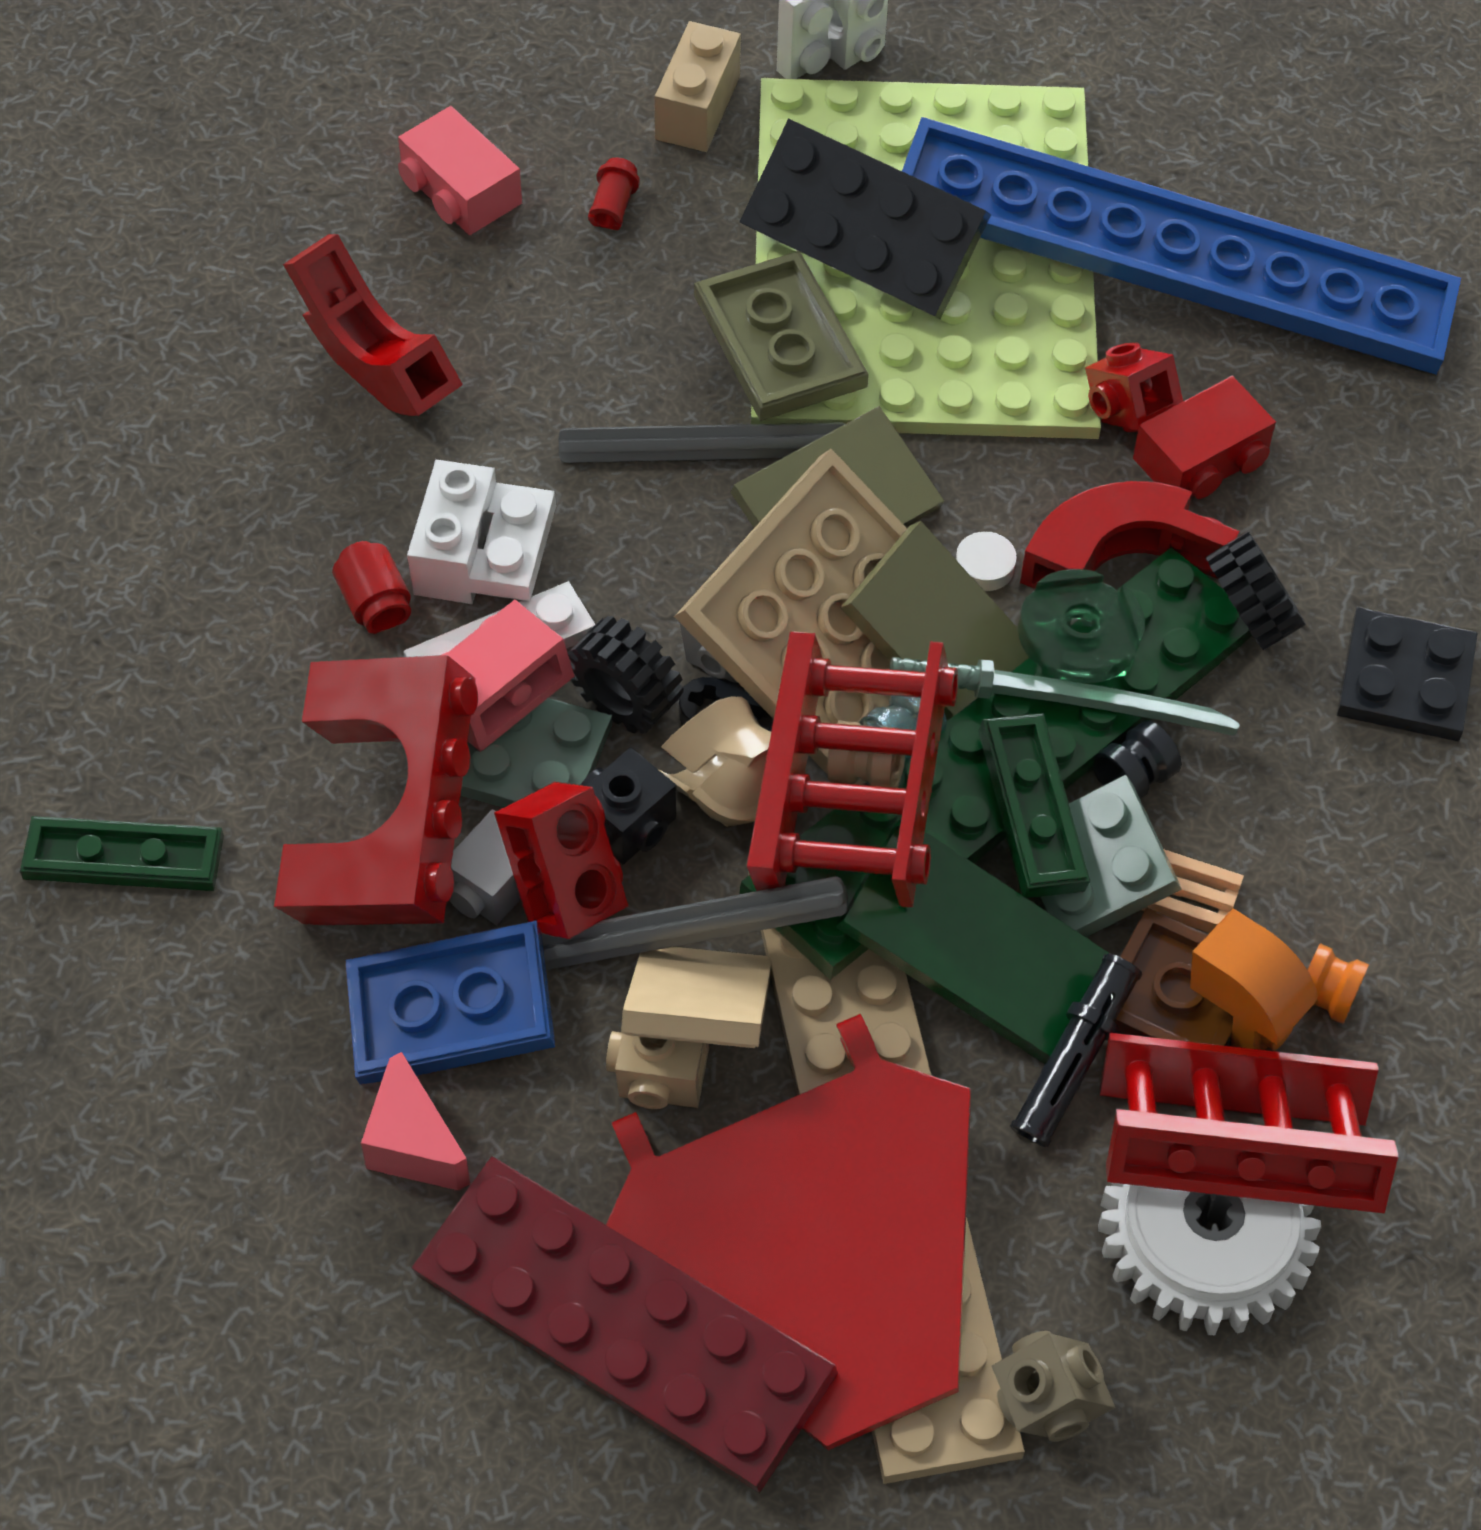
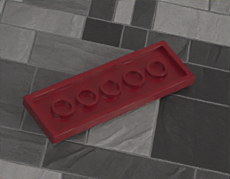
M493 1156L487 1161L412 1266L414 1273L421 1279L759 1494L838 1374L836 1366L832 1362Z

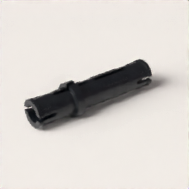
M1104 954L1101 960L1102 963L1080 1002H1073L1066 1013L1067 1018L1070 1020L1047 1063L1042 1068L1016 1119L1010 1124V1128L1014 1132L1042 1147L1050 1145L1051 1137L1074 1095L1079 1090L1105 1040H1108L1109 1033H1117L1119 1026L1115 1021L1136 982L1143 975L1142 971L1135 965L1117 955Z

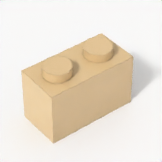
M692 21L688 22L655 94V140L704 152L708 151L740 78L741 33Z

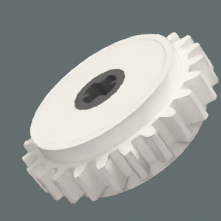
M1111 1183L1113 1186L1105 1187L1101 1206L1107 1209V1211L1101 1213L1098 1231L1110 1235L1105 1238L1102 1249L1103 1257L1121 1258L1116 1264L1113 1273L1114 1280L1122 1282L1132 1278L1136 1284L1130 1300L1136 1304L1148 1296L1156 1301L1153 1318L1158 1321L1169 1310L1179 1313V1330L1187 1331L1192 1324L1193 1318L1204 1319L1208 1335H1216L1221 1320L1229 1319L1235 1332L1242 1333L1248 1323L1250 1313L1261 1324L1268 1323L1275 1310L1273 1303L1286 1310L1291 1305L1296 1294L1293 1288L1303 1290L1311 1274V1271L1306 1266H1313L1319 1253L1320 1247L1311 1241L1316 1240L1321 1229V1221L1312 1217H1306L1311 1214L1314 1208L1313 1205ZM1199 1219L1202 1220L1203 1226H1206L1208 1219L1213 1220L1220 1225V1231H1218L1217 1224H1213L1211 1230L1205 1229L1198 1223Z

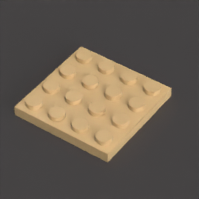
M829 449L817 458L674 617L774 719L790 631L815 633L822 657L830 659L831 665L876 669L890 668V661L840 607L907 528L832 449ZM829 691L827 697H818L815 716H820L821 723L836 724L839 720L860 723L862 726L911 729L918 720L921 698ZM819 748L816 755L808 754L828 775L829 749ZM859 778L854 784L864 785L866 782Z

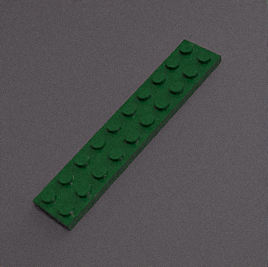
M1171 547L1011 672L1176 700L1246 642L1252 634L1231 603L1225 590ZM991 693L990 698H977L941 727L925 832L972 863L977 862L1006 838L978 732L983 719L1044 713L1064 789H1067L1093 767L1098 752L1111 743L1122 744L1129 730L1145 720L1150 721L1152 719L1060 702ZM905 755L904 768L898 788H907L912 756ZM834 809L801 834L800 840L882 847L893 826L902 818V815ZM798 867L796 873L787 872L785 886L835 876L840 877L846 886L850 903L867 873ZM750 875L741 881L739 894L756 891ZM842 916L775 928L830 980L868 950L867 947L836 928Z

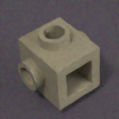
M1039 1331L1018 1340L1012 1346L1013 1354L992 1365L1000 1386L997 1392L999 1406L1006 1419L1019 1432L1048 1437L1051 1442L1062 1441L1080 1434L1088 1428L1090 1421L1116 1408L1105 1384L1102 1367L1092 1352L1089 1343L1055 1335L1050 1331Z

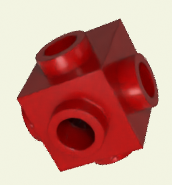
M1124 343L1106 351V358L1085 367L1090 388L1088 397L1093 411L1100 417L1101 422L1120 426L1126 432H1138L1140 424L1183 402L1173 354L1142 349L1138 343Z

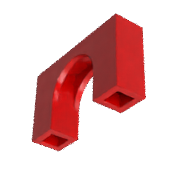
M434 655L310 663L302 723L332 744L401 742L408 761V778L403 797L396 810L381 827L371 834L355 841L343 843L283 844L274 903L275 908L302 924L312 925L444 923L446 902L451 898L454 889V876L451 869L454 841L459 836L462 828V812L459 806L462 780L470 766V751L467 744L470 719L478 705L476 678L450 656Z

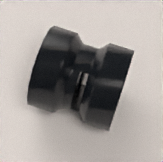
M1145 720L1126 733L1125 742L1122 744L1111 743L1098 752L1093 768L1098 781L1103 786L1127 775L1141 799L1148 794L1150 784L1153 782L1163 783L1177 774L1181 769L1182 762L1177 746L1165 730L1156 723Z

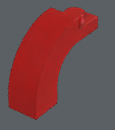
M328 234L283 264L309 309L308 312L303 314V317L321 345L343 370L387 409L402 415L419 416L463 385L435 334H414L409 332L384 311L367 287L338 234Z
M1126 481L1101 485L1071 497L1045 518L1025 550L1020 583L1075 605L1089 578L1103 563L1112 558L1131 553H1147L1161 556L1171 547L1200 571L1217 578L1206 556L1236 539L1240 531L1224 525L1217 519L1203 517L1188 511L1193 492L1177 486L1148 481Z

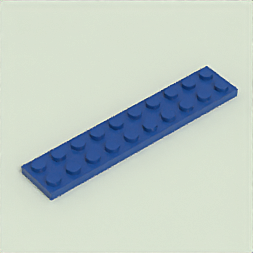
M924 117L920 119L902 172L989 212L991 217L980 238L1437 375L1444 361L1461 281L1460 277Z

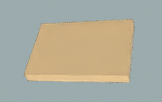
M668 947L641 952L623 1008L621 1033H625L628 1036L736 1047H759L770 982L771 961L768 956L682 947Z

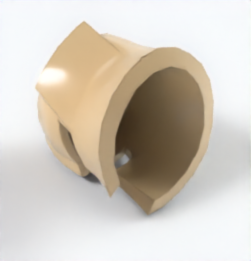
M731 696L717 700L686 722L661 746L687 769L676 774L661 772L677 785L679 792L695 801L710 818L721 822L725 826L755 822L771 732L759 725L752 713L749 702L743 697Z

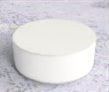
M977 532L961 541L957 548L956 560L984 591H993L1004 587L1012 579L1016 565V551L1008 539L997 533Z

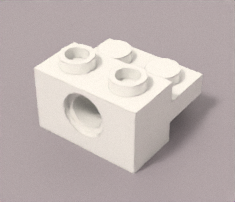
M779 0L776 71L786 79H797L805 73L815 74L819 72L830 58L844 70L860 60L864 62L871 61L885 46L888 0Z
M436 459L407 554L413 594L473 604L476 593L530 601L556 508L555 491L496 483L495 468ZM487 536L484 549H482L485 537Z

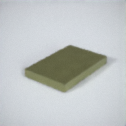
M800 251L694 283V297L760 421L868 387L869 374Z
M880 406L733 485L730 492L755 528L817 458L829 449H832L905 527L939 509L944 503L943 498Z
M922 521L907 528L840 607L890 662L892 657L917 659L921 662L927 660L930 641L943 642L948 663L977 666L978 660H990L994 663V670L1011 672L1038 651ZM966 688L958 689L955 706H945L943 720L947 722L978 697H974V691L967 690Z

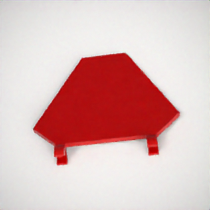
M861 1013L836 1024L841 1036L842 1046L854 1068L852 1072L661 1156H655L637 1112L612 1122L631 1170L606 1225L835 1364L838 1374L802 1428V1430L827 1450H831L958 1393L960 1381L971 1090L968 1087L880 1059Z

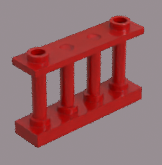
M790 631L747 861V868L756 891L785 886L787 872L796 873L798 867L892 875V882L899 905L902 907H913L916 885H926L930 871V845L923 844L944 708L945 706H955L958 693V669L948 666L943 642L930 641L926 671L917 672L831 665L830 659L822 657L815 633ZM829 691L921 698L916 730L821 723L820 716H815L818 697H827ZM820 748L912 756L907 788L811 781L810 775L805 774L808 754L816 755ZM809 807L902 815L897 849L800 840V835L794 833L798 813H806Z
M1109 1033L1099 1087L1100 1096L1128 1099L1129 1110L1116 1109L1106 1162L1107 1182L1385 1214L1398 1161L1395 1140L1362 1137L1359 1125L1366 1126L1379 1071L1377 1063ZM1155 1102L1195 1106L1197 1118L1157 1114ZM1223 1110L1263 1114L1265 1126L1225 1121ZM1291 1117L1328 1121L1331 1123L1332 1133L1293 1129Z

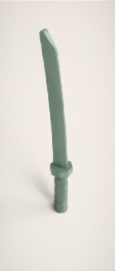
M892 657L889 669L925 672L927 660L921 662L917 659ZM978 660L977 666L948 663L949 667L958 669V689L966 688L967 690L974 691V697L990 698L991 693L1060 702L1167 721L1228 735H1236L1240 726L1237 721L1209 707L1073 681L994 670V663L990 660Z

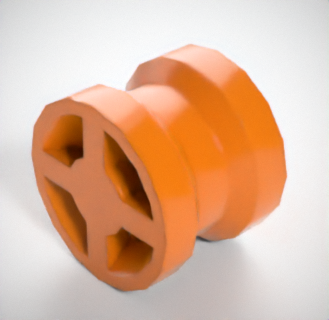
M1320 943L1308 967V972L1312 977L1317 992V1001L1314 1005L1327 1010L1331 1020L1344 1024L1369 964L1358 959L1351 962L1343 961L1335 956L1332 948Z

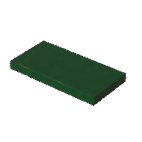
M901 819L895 823L882 847L897 849ZM927 832L924 834L923 844L930 845L929 877L926 885H916L913 907H902L899 905L892 882V875L867 873L849 903L848 912L841 917L836 928L1046 1064L1070 1021L1066 1016L1069 1007L1073 1002L1081 1001L1102 963L1101 960L1104 954L1107 955L1109 952Z

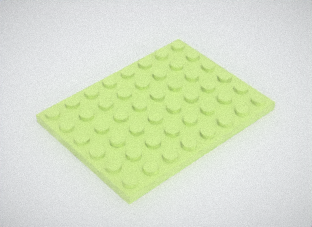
M761 78L758 181L788 118L902 171L921 117L1088 166L1084 88ZM756 233V264L797 252V250L764 234ZM980 238L941 319H938L801 253L869 374L868 387L763 421L759 420L751 405V424L843 422L847 424L880 406L898 433L1099 439L1101 420L1093 411L1089 402L1088 394L1090 388L1085 367L1098 362L1094 276L1092 271Z

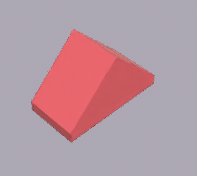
M400 1052L389 1058L361 1141L366 1169L458 1191L470 1185L466 1156L405 1056Z

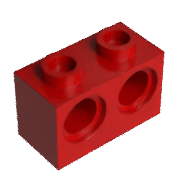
M553 782L494 812L528 922L537 921L542 933L570 939L599 921L628 907L622 886L623 872L619 862L613 856L604 826L605 812L602 804L595 796L593 787Z

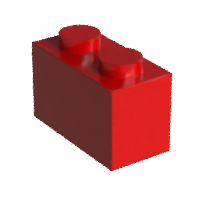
M1232 375L1140 424L1133 459L1154 482L1192 491V496L1194 495L1197 499H1202L1212 494L1220 486L1223 479L1239 470L1244 474L1251 473L1266 461L1270 453L1269 448L1276 421Z

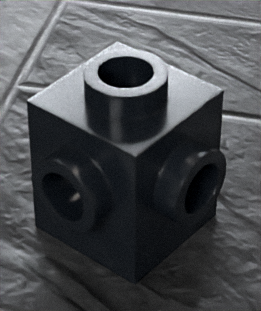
M631 747L606 769L598 768L594 770L581 783L582 786L593 787L595 796L602 804L605 812L604 826L613 856L622 865L640 850L647 852L655 847L664 836L668 825L676 819L677 785Z

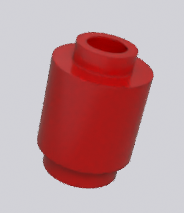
M367 541L356 542L346 547L335 562L332 574L355 621L360 625H364L371 634H376L405 623L411 615V608L409 606L411 595L388 548L383 544Z

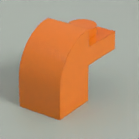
M1234 908L1192 951L1190 988L1233 1016L1232 1047L1265 1050L1269 1047L1272 1050H1277L1287 1040L1294 1026L1317 1001V992L1312 977L1297 955L1273 933Z

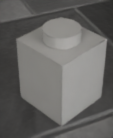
M492 809L453 851L451 869L454 876V889L449 900L465 916L476 918L481 914L497 926L521 898L494 812L496 811Z

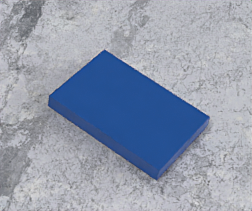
M537 921L345 960L355 1078L359 1084L382 1082L389 1058L400 1052L403 1053L417 1076L555 1047L542 932Z

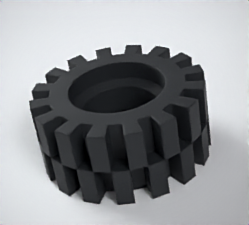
M1249 531L1206 556L1212 571L1227 593L1231 603L1263 650L1306 625L1287 590Z
M607 616L605 619L599 620L568 652L575 676L571 681L574 686L583 688L584 691L580 695L586 702L592 700L597 705L595 710L612 715V721L618 725L623 722L628 732L636 733L639 730L641 734L647 733L681 698L684 692V687L680 685L683 680L680 672L671 670L675 665L670 656H662L659 652L663 647L656 640L650 643L645 639L646 632L637 626L633 631L629 621L621 618L617 622L614 616Z

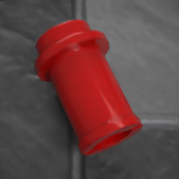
M618 157L611 158L598 169L596 177L599 186L593 206L588 214V220L593 226L613 230L621 228L630 195L636 193L640 185V178L637 175L638 170L629 160Z

